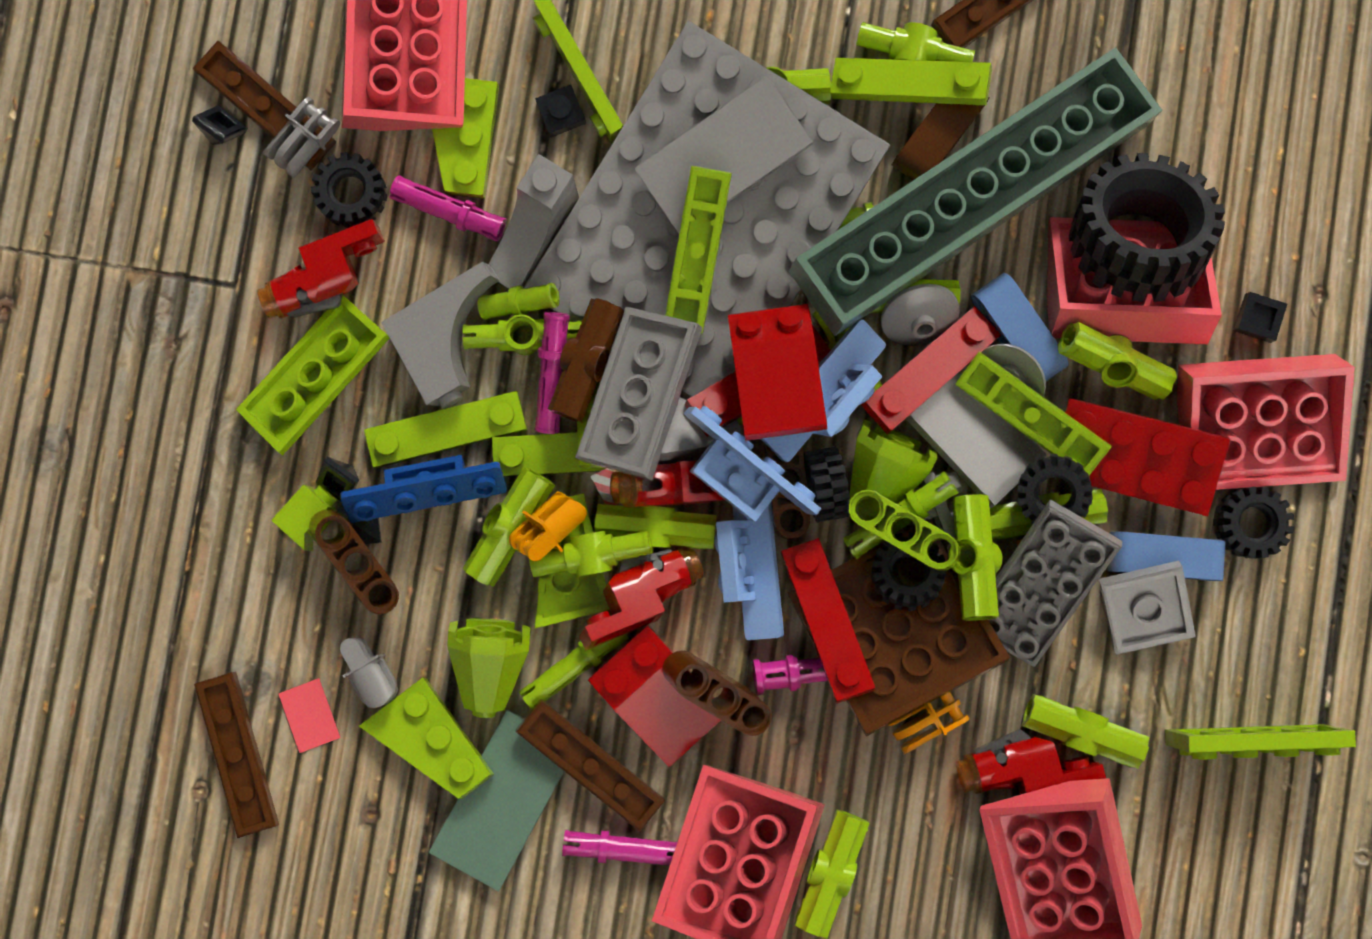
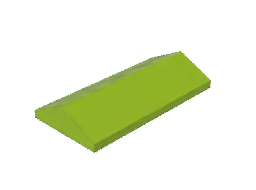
M343 295L340 307L327 310L236 410L283 456L390 338Z

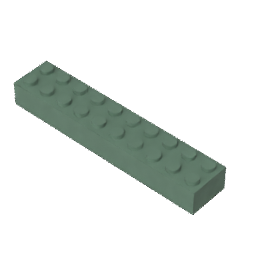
M1115 47L798 256L793 262L789 273L830 331L836 336L889 301L897 293L908 288L1146 128L1163 110Z

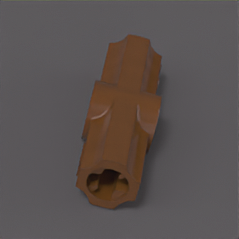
M591 298L576 338L569 339L562 349L560 356L562 374L549 404V411L575 422L583 421L597 382H601L607 365L611 347L624 314V310L621 307L606 300Z

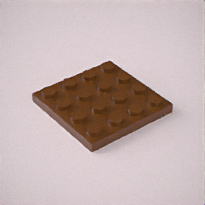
M916 526L903 532L902 536L908 537L909 532L915 533ZM940 540L935 541L934 543L940 547L939 554H944L947 561L948 552ZM883 543L872 548L859 559L853 558L831 570L876 687L875 691L846 700L866 737L1010 659L1009 654L988 620H962L959 576L952 568L946 571L944 584L938 597L934 601L931 600L929 605L924 608L920 605L916 607L915 611H908V607L902 606L901 610L894 608L895 604L889 602L888 605L883 602V596L881 594L877 595L874 590L875 584L871 578L875 553L878 548H882ZM903 558L893 566V575L899 583L913 586L924 578V569L917 560ZM792 590L788 592V597L811 637L796 593Z

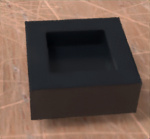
M571 84L535 98L550 138L586 124L585 117Z
M1248 292L1244 295L1233 331L1268 343L1275 342L1288 304Z

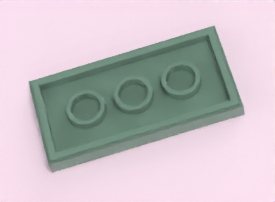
M509 709L506 710L482 754V758L494 775L465 798L457 799L428 852L498 892L564 773L560 767L516 733V728L525 718Z

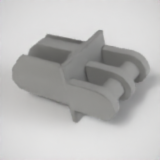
M310 97L305 98L291 115H285L289 121L263 151V155L271 160L274 159L275 164L281 169H286L287 174L292 178L298 175L319 148L324 151L326 150L325 144L340 126V121L337 118L331 120L326 116L327 111L324 108H316L313 105L314 100ZM306 115L309 116L310 119L302 126L300 122ZM320 125L323 127V130L316 137L313 133Z
M348 638L344 640L340 645V652L350 671L342 676L343 678L348 677L361 701L367 707L377 708L395 699L398 693L397 682L383 659L386 656L385 653L374 656L367 642L362 638Z

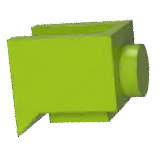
M303 484L271 521L303 550L313 551V538L309 532L311 518L321 510L331 509L336 511L337 508L333 505L337 500L320 485L314 489ZM329 521L323 525L321 533L330 525L332 521Z

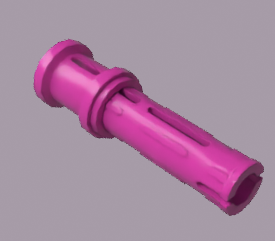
M787 655L785 660L761 663L759 659L752 660L756 695H763L766 690L782 688L797 691V689L801 688V684L828 681L825 672L818 671L819 668H823L820 658L798 660L797 657ZM800 670H810L809 673L800 674ZM783 673V676L766 678L767 674Z

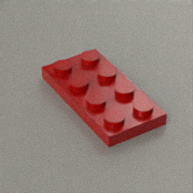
M1069 398L1065 413L1112 446L1089 475L1092 487L1208 517L1231 440L1229 437Z

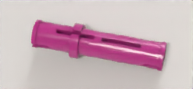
M400 175L394 179L391 185L390 199L455 224L458 230L463 232L470 230L496 242L501 239L505 231L506 218L476 207L475 202L470 200L463 202L424 185L412 182Z
M544 313L542 347L538 348L537 355L541 358L534 430L539 433L555 434L560 432V415L549 411L548 407L562 374L560 356L567 342L570 315L566 313Z
M565 829L564 841L580 843V846L563 844L562 856L598 858V863H606V859L670 866L673 856L667 855V853L675 851L677 842L611 836L609 831L602 830L601 834H591Z

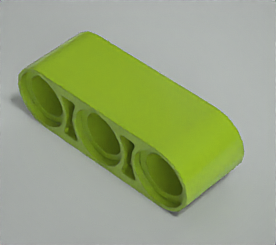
M862 490L851 498L849 514L855 523L936 570H948L958 562L960 547L957 541L938 527L875 491ZM866 499H875L880 506L877 517L870 521L861 519L859 515L860 504ZM903 519L912 520L916 526L915 535L906 542L898 541L894 535L895 525ZM937 540L948 541L952 547L951 557L946 562L936 563L929 555L931 545Z

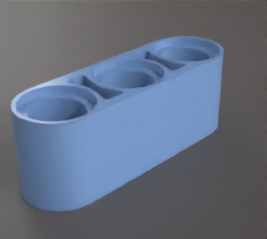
M1002 273L971 294L973 305L1001 334L997 339L999 344L1014 345L1030 353L1040 364L1046 381L1069 366L1067 357L1058 352V343L1019 286L1007 273Z
M1109 532L1111 535L1122 540V548L1108 565L1107 572L1126 573L1180 561L1185 579L1223 581L1226 541L1133 532Z

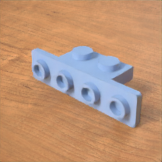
M860 319L854 323L819 364L828 429L761 439L782 461L789 462L812 434L832 437L841 432L849 423V416L856 407L866 402L873 395L874 386L882 378V375L871 364L885 349L886 344L865 320Z
M702 406L701 409L688 407L684 412L688 419L714 439L691 468L690 472L748 519L756 522L778 492L783 494L806 514L817 515L820 512L821 507L813 502L816 495L799 482H796L793 486L782 477L785 470L779 464L768 457L761 460L751 452L754 445L749 440L745 441L743 435L736 431L731 435L719 426L722 419L712 410Z
M771 502L756 522L751 521L732 506L734 520L716 522L717 532L714 537L715 548L720 559L721 572L718 576V585L723 594L724 603L742 602L746 640L781 638L784 636Z

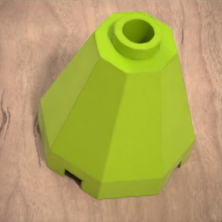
M863 420L856 438L849 502L856 493L862 490H872L897 504L906 498L905 493L911 489L914 490L931 473L937 460V452L928 448L926 454L919 450L922 443L917 439L895 429L886 434L878 424L875 430H870L871 422ZM866 499L859 506V515L865 521L873 520L880 511L879 503L875 499Z
M471 618L466 619V627L458 628V621L450 622L447 648L463 707L471 710L473 716L492 718L496 716V712L505 710L529 652V626L522 625V632L514 630L515 622L509 620Z

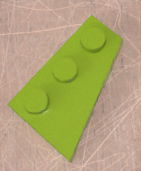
M465 78L463 127L432 129L443 187L447 195L485 199L499 85L496 81Z
M584 493L570 496L586 508L587 515L585 520L559 543L561 548L564 546V543L570 542V537L594 532ZM568 571L540 576L538 581L535 629L610 610L603 594V590L607 585L604 572L577 577V573L569 574Z
M424 677L359 725L360 728L458 799L465 798L494 775L437 692Z

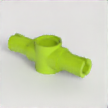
M862 22L856 46L888 53L889 58L894 60L973 62L975 50L942 43V38L937 37L938 34L934 28L916 22L906 23L903 28L897 27L896 31Z
M519 314L511 317L509 320H498V324H463V334H465V337H463L464 350L470 348H499L500 351H514L519 355L533 354L539 347H542L544 319H533L528 315ZM582 321L569 322L567 341L571 338H576ZM522 326L532 328L533 337L528 343L517 344L514 342L513 335L516 329Z
M605 531L570 537V542L564 543L562 552L552 549L541 560L532 561L529 559L533 577L568 571L569 574L577 573V577L612 571V566L618 565V561L652 554L653 549L649 531L613 537L612 534L605 535Z

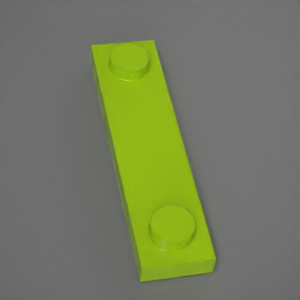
M533 0L537 15L533 16L532 19L543 38L550 36L594 113L589 118L600 137L607 135L611 144H613L623 127L622 122L552 1Z
M835 58L831 81V98L841 100L987 105L992 66L991 63Z
M692 165L665 316L698 323L702 327L701 333L703 334L732 173Z
M980 351L955 383L956 386L1049 453L1058 454L1059 457L1066 455L1071 457L1072 461L1079 462L1088 475L1093 472L1112 447Z
M513 391L364 429L373 468H380L528 429L518 391Z
M577 432L492 437L493 462L500 463L504 477L518 476L523 467L532 469L541 475L600 472L606 469H580L579 460L575 458L578 451Z

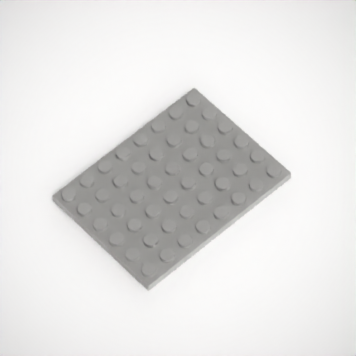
M688 20L524 288L554 283L558 289L560 301L559 306L552 310L569 314V320L572 322L583 320L591 298L606 300L621 307L624 311L626 307H631L665 316L679 234L634 168L768 75L812 140L813 145L730 201L726 206L704 332L700 334L682 388L683 392L692 397L735 372L728 315L791 306L801 290L789 273L793 262L798 256L838 231L891 144Z

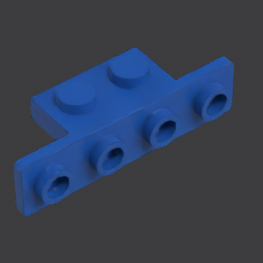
M462 455L386 469L384 470V484L341 492V502L349 521L355 523L477 498H487L506 493L507 486L499 462L465 468Z

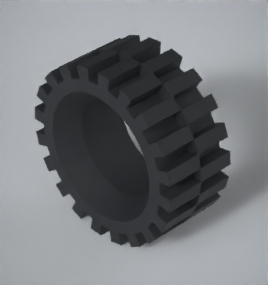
M1137 153L1134 162H1130L1128 156L1123 155L1117 157L1114 167L1107 161L1100 166L1097 174L1093 172L1087 181L1086 187H1084L1069 232V241L1073 242L1070 249L1073 259L1082 257L1078 268L1084 275L1091 271L1095 273L1092 283L1099 288H1102L1105 283L1114 286L1111 294L1120 298L1124 291L1133 293L1132 301L1143 302L1146 294H1152L1154 302L1165 301L1169 291L1175 298L1184 293L1187 285L1192 288L1198 282L1224 231L1225 221L1221 220L1225 210L1223 204H1215L1219 197L1215 187L1207 190L1204 189L1207 181L1205 176L1200 172L1194 177L1188 174L1190 165L1180 161L1176 168L1168 165L1170 159L1168 156L1159 155L1157 161L1154 162L1149 161L1148 153ZM1127 214H1137L1153 218L1168 228L1175 238L1177 247L1172 249H1151L1139 246L1118 234L1108 221Z

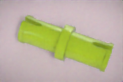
M554 283L530 288H523L520 285L513 286L507 292L481 295L478 298L477 307L481 318L484 320L512 314L513 316L519 314L527 315L530 311L557 308L560 301L559 292Z

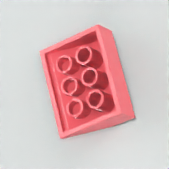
M346 0L341 128L395 131L463 127L467 0Z
M1049 218L1047 313L1049 331L1054 338L1061 339L1063 330L1070 323L1080 322L1108 337L1121 335L1127 337L1132 342L1208 345L1222 316L1212 258H1210L1198 282L1192 288L1187 285L1183 294L1174 298L1169 291L1165 301L1154 302L1152 294H1146L1143 302L1132 301V292L1124 291L1121 298L1112 295L1111 291L1114 286L1105 283L1102 288H1099L1092 283L1095 276L1093 271L1084 275L1078 268L1082 257L1073 259L1070 251L1073 242L1069 241V232L1073 218ZM1108 221L1118 234L1139 246L1151 249H1172L1177 247L1172 233L1159 221Z
M1337 354L1178 365L1177 409L1179 425L1231 439L1216 490L1346 481L1355 367Z
M703 765L652 922L695 939H782L825 804L771 785Z
M1110 778L1068 781L980 807L979 811L1010 939H1139L1142 921Z

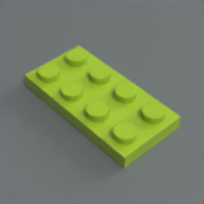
M1325 724L1165 729L1166 746L1179 749V755L1191 756L1192 759L1199 760L1217 759V752L1220 754H1232L1234 758H1258V750L1261 753H1274V756L1297 757L1300 756V751L1315 752V755L1334 756L1341 755V748L1356 747L1355 730Z

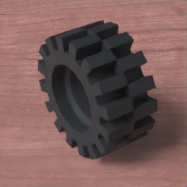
M341 152V158H336L334 155L329 156L328 160L330 163L326 166L321 162L318 166L321 172L319 175L314 173L312 177L315 186H311V193L315 197L313 201L326 218L338 226L342 224L345 228H350L352 225L363 223L366 220H376L374 214L377 211L382 213L384 209L382 201H387V194L384 191V188L387 187L381 177L382 175L373 163L367 158L363 159L360 154L354 153L353 156H350L347 152ZM346 177L358 178L364 186L362 197L354 204H342L335 196L337 184Z
M834 446L804 452L807 488L816 495L813 502L821 507L820 512L817 515H813L815 521L819 523L849 517L850 493L847 488L846 471L844 465H842L839 449Z
M1050 454V457L1044 458L1041 456L1036 458L1033 464L1030 463L1025 468L1024 473L1021 474L1019 479L1017 500L1022 508L1025 518L1032 520V524H1034L1046 506L1039 498V487L1046 479L1053 477L1065 480L1071 488L1070 499L1063 507L1080 517H1086L1089 512L1088 508L1092 505L1093 490L1090 477L1079 462L1072 461V458L1066 455L1059 457L1058 454Z
M1248 487L1232 491L1231 495H1226L1221 499L1224 503L1215 509V512L1219 513L1218 518L1213 519V526L1218 525L1219 529L1218 532H1215L1216 538L1226 541L1225 550H1232V554L1237 557L1266 558L1269 555L1279 553L1281 551L1279 547L1287 546L1290 542V539L1286 538L1287 534H1293L1294 527L1289 526V520H1295L1294 514L1287 513L1286 508L1290 507L1288 501H1281L1279 499L1281 494L1277 491L1270 492L1269 488ZM1250 507L1261 510L1267 519L1266 530L1258 538L1246 536L1240 528L1241 514Z
M909 532L908 537H903L902 533L895 534V538L898 541L906 542L911 540L915 533ZM884 541L882 548H878L875 553L871 578L875 584L874 590L877 595L881 594L883 596V602L887 605L889 602L895 604L894 608L901 610L903 606L908 607V611H915L917 606L921 605L924 608L929 605L931 600L934 601L938 597L940 590H942L947 570L931 568L889 542ZM936 543L931 545L929 549L931 559L936 563L946 562L944 554H939L940 547ZM903 558L917 560L923 566L924 578L913 586L899 583L893 575L895 563Z

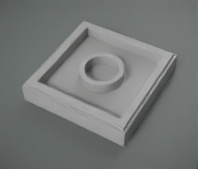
M1180 561L1099 579L1112 646L1116 655L1196 637L1183 567Z

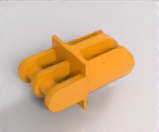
M557 491L534 513L522 512L526 520L511 533L509 544L523 555H527L532 561L541 560L553 548L562 552L563 549L559 543L585 520L587 515L586 508L563 492Z
M951 692L940 697L944 706L934 710L931 703L888 725H896L921 710L925 712L897 728L892 733L896 741L907 738L929 725L933 726L931 729L901 745L900 748L904 755L941 734L947 735L949 731L970 719L968 714H962L959 708L961 702L959 699H954ZM948 712L953 721L943 726L938 717Z

